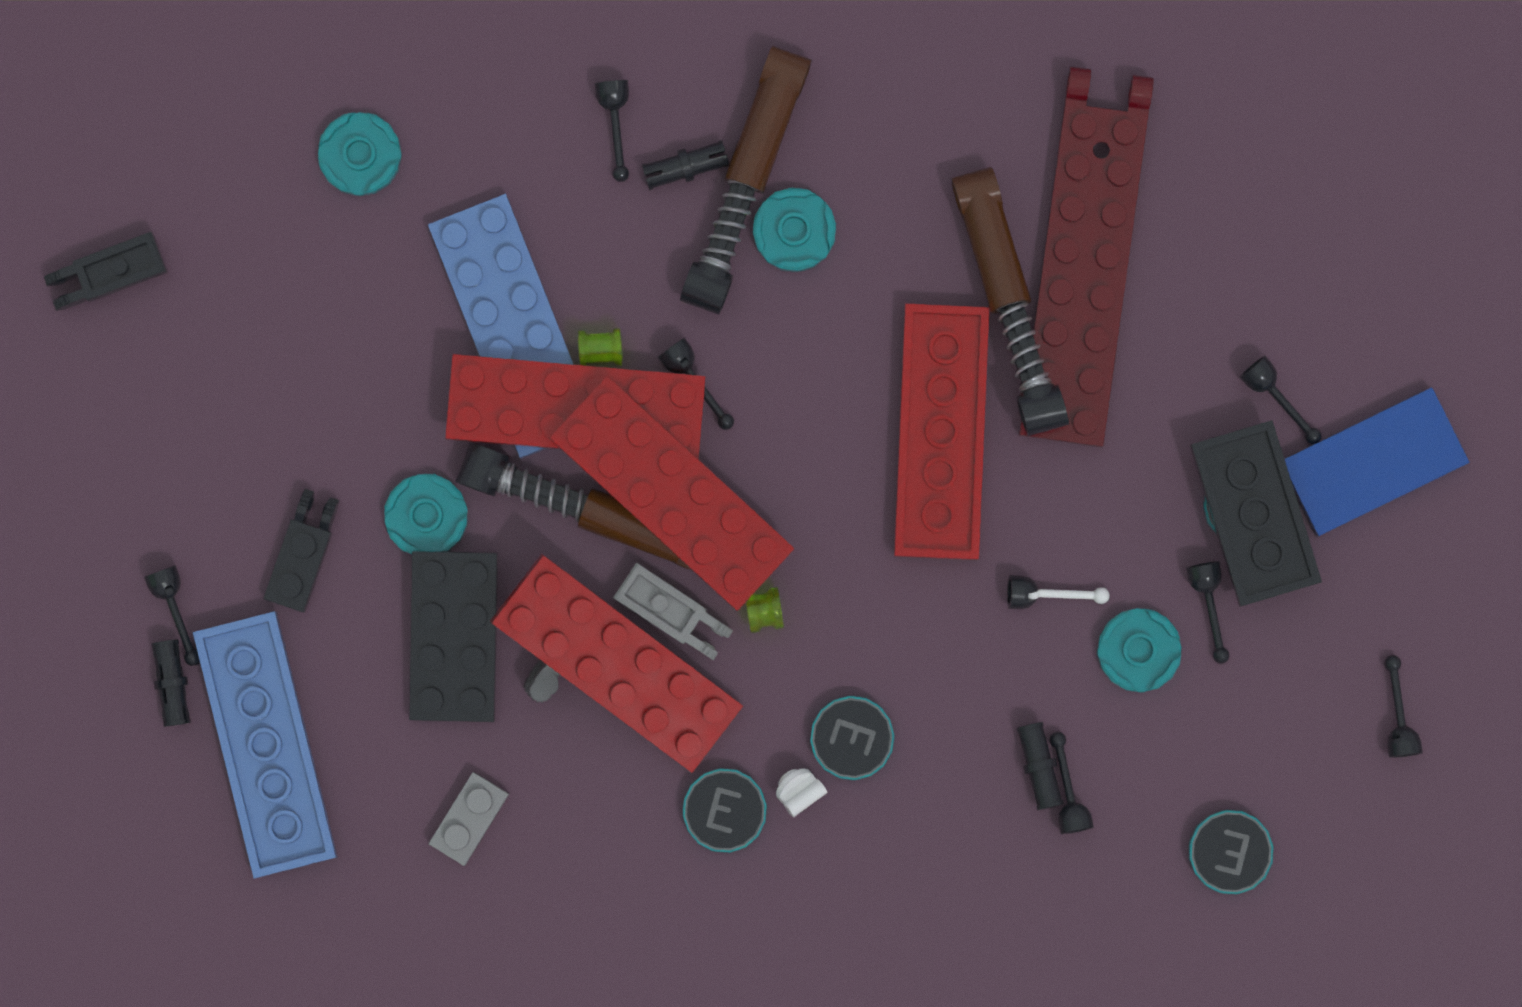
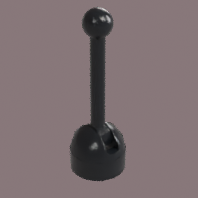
M628 80L595 83L597 100L603 108L610 111L616 163L612 175L616 181L624 182L629 177V170L624 166L618 110L628 100Z
M685 337L658 356L663 366L670 372L696 375L692 369L695 354ZM705 387L704 400L718 417V426L723 430L732 428L734 425L733 416L724 413Z
M1265 355L1241 374L1240 379L1253 391H1269L1303 430L1305 440L1309 444H1316L1321 440V432L1317 428H1311L1275 387L1277 371Z
M1212 561L1186 567L1191 587L1198 592L1204 593L1215 644L1213 659L1217 663H1225L1228 661L1230 654L1223 646L1213 597V591L1221 583L1219 561Z
M176 565L145 576L144 579L152 595L167 601L186 651L184 655L186 664L196 666L200 662L198 652L192 646L174 598L181 585Z
M1390 655L1385 659L1384 665L1390 671L1398 727L1388 737L1389 758L1423 754L1419 734L1406 726L1398 673L1401 667V660L1395 655Z
M1054 732L1050 736L1049 741L1051 746L1056 749L1067 804L1060 811L1058 818L1061 835L1092 829L1094 825L1090 811L1084 805L1075 802L1064 751L1066 736L1062 732Z

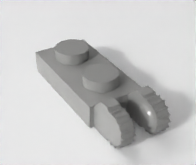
M638 563L634 565L613 597L683 645L685 642L712 660L718 654L715 651V647L691 635L698 622L701 620L721 637L729 638L733 632L732 629L706 613V608Z

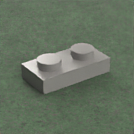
M472 772L430 840L429 845L461 865L466 866L508 798L509 793L479 774Z

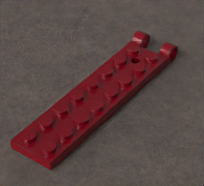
M1070 66L1034 322V330L1037 332L1033 335L1035 343L1041 345L1038 348L1040 358L1045 359L1042 362L1044 372H1048V378L1051 379L1050 382L1058 385L1068 414L1069 425L1027 436L1021 419L1019 436L1103 447L1154 78L1132 75L1127 111L1086 106L1091 69ZM1098 143L1106 144L1109 148L1108 156L1097 158L1093 153V147Z

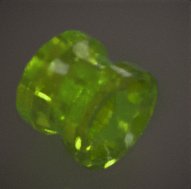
M778 587L769 588L766 593L762 594L754 592L746 601L751 633L760 632L763 627L772 626L775 629L784 628Z

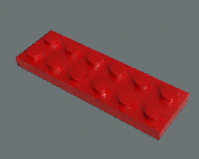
M905 304L894 556L979 560L990 307Z
M453 354L445 439L560 449L549 438L604 378L608 376L699 460L706 376Z
M608 376L604 378L549 438L735 611L742 607L795 549Z
M543 554L539 556L490 620L494 626L691 773L694 772L743 707L740 702Z

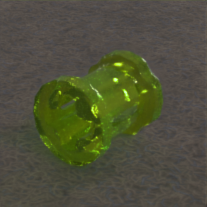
M614 328L613 332L598 334H587L585 330H578L580 365L588 366L589 363L614 362L616 366L623 365L621 328Z

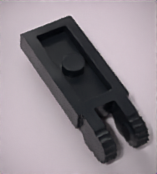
M148 232L74 260L72 265L44 276L47 286H58L78 276L82 289L61 295L53 301L56 311L81 304L86 300L88 302L97 300L168 273L154 234Z
M304 489L294 520L291 519L263 598L303 613L307 609L332 537L330 530L339 505V500L330 497L324 505L319 529L306 525L307 516L314 503V491Z

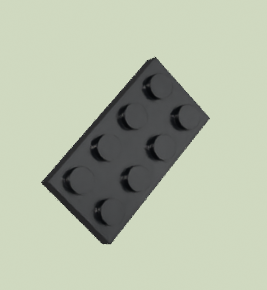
M1273 420L1191 444L1192 455L1239 607L1321 583L1322 579Z
M412 551L409 720L495 721L497 627L490 620L497 613L498 552Z

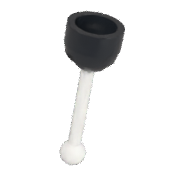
M1010 575L1007 585L1008 609L1029 608L1036 602L1038 597L1093 599L1098 604H1104L1109 600L1110 594L1103 587H1099L1095 591L1039 589L1035 581L1029 577Z

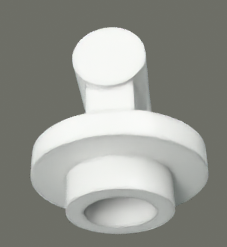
M803 768L790 770L780 778L776 797L794 818L828 792L824 785L808 769Z

